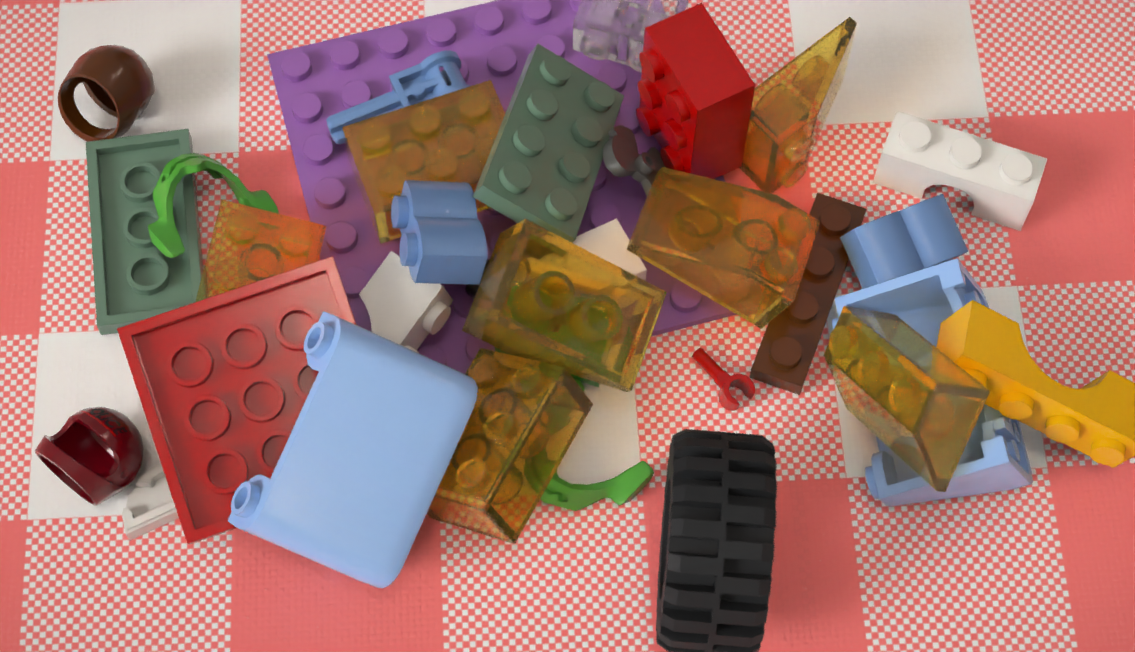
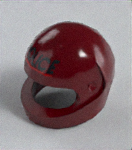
M92 407L83 409L70 416L62 429L51 437L44 435L35 449V453L69 488L90 504L97 506L123 491L136 478L142 466L144 448L142 437L137 427L126 415L106 407Z

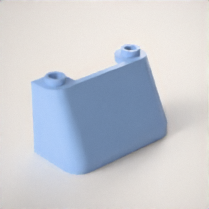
M958 258L834 298L838 318L832 320L834 335L840 348H849L852 354L859 360L879 452L872 455V466L865 468L866 481L874 499L879 498L885 505L891 507L1009 491L1032 484L1031 466L1019 421L1007 418L998 410L971 397L961 395L954 391L953 388L931 378L940 323L971 300L989 308L982 289Z
M323 311L319 321L310 328L304 341L307 364L311 369L318 371V375L271 478L264 475H256L249 481L239 485L232 498V512L228 522L238 529L337 572L383 589L397 578L406 561L474 409L478 388L476 381L466 374Z

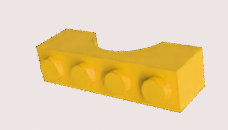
M971 300L940 323L931 378L953 388L954 391L961 395L971 397L998 410L1007 418L1018 420L1044 433L1053 441L1064 443L1090 456L1097 463L1114 468L1135 456L1134 382L1109 370L1080 389L1058 383L1045 374L1030 356L1024 344L1019 323L974 300Z

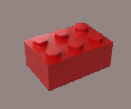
M700 3L645 27L643 52L639 54L642 76L641 80L638 81L640 105L636 109V117L644 134L648 137L653 135L660 145L661 158L668 173L672 177L678 175L687 191H690L742 167L755 83L704 5Z

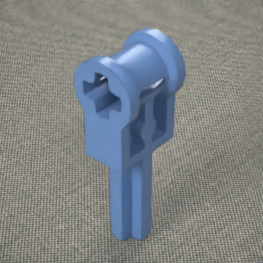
M451 50L440 51L428 56L420 64L390 75L389 79L393 91L329 116L326 119L327 127L336 144H343L404 118L412 132L441 119H452L465 114L477 103L478 95L473 86L466 84L459 70L462 62L457 53ZM440 67L444 68L442 72L439 70Z

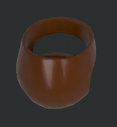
M105 45L91 48L76 60L60 85L58 92L60 114L73 133L87 142L119 138L130 129L135 119L148 106L155 92L153 74L145 60L132 49L120 45ZM79 83L84 84L90 97L101 109L118 118L116 128H98L84 119L77 109L74 100V91Z

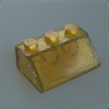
M844 306L837 324L830 335L824 357L846 409L936 491L946 492L990 390L897 315Z

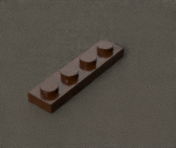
M817 193L752 365L749 378L798 395L801 394L835 300L834 298L849 261L840 237L862 225L866 208Z

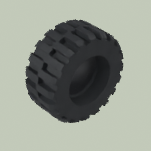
M684 429L672 436L664 494L656 609V642L668 652H758L764 636V625L767 620L768 600L771 590L777 496L775 448L773 443L762 435Z

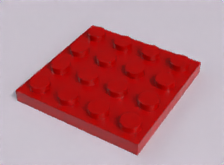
M333 256L117 328L187 544H193L236 529L237 527L228 522L232 512L231 502L236 489L241 483L249 481L256 475H264L271 478L318 375V371L311 369L307 364L304 341L308 331L319 321L323 311L357 325Z

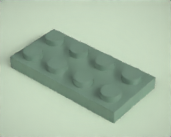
M537 44L527 57L473 198L566 250L574 242L603 160V147L610 139L608 132L614 127L624 95L566 61L563 57Z
M189 129L86 142L97 328L101 335L118 333L117 328L206 299L195 173L187 174L180 180L173 197V216L176 229L185 248L184 253L173 258L165 256L151 242L148 225L158 221L159 218L153 200V190L165 165L182 154L193 153Z

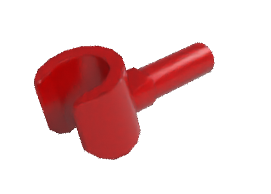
M702 348L697 349L693 353L692 357L714 379L713 381L720 388L718 396L723 408L735 411L740 406L739 402L731 396L729 392L730 387L739 388L747 398L752 399L755 394V385L748 376L743 374L730 376Z

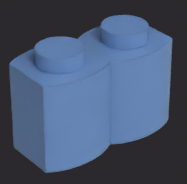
M405 180L401 196H394L391 206V222L393 228H400L401 232L400 262L402 266H409L411 277L415 283L480 285L488 252L484 229L481 222L477 219L476 201L473 198L474 193L469 183Z
M943 194L863 224L840 237L862 289L953 260L968 252Z

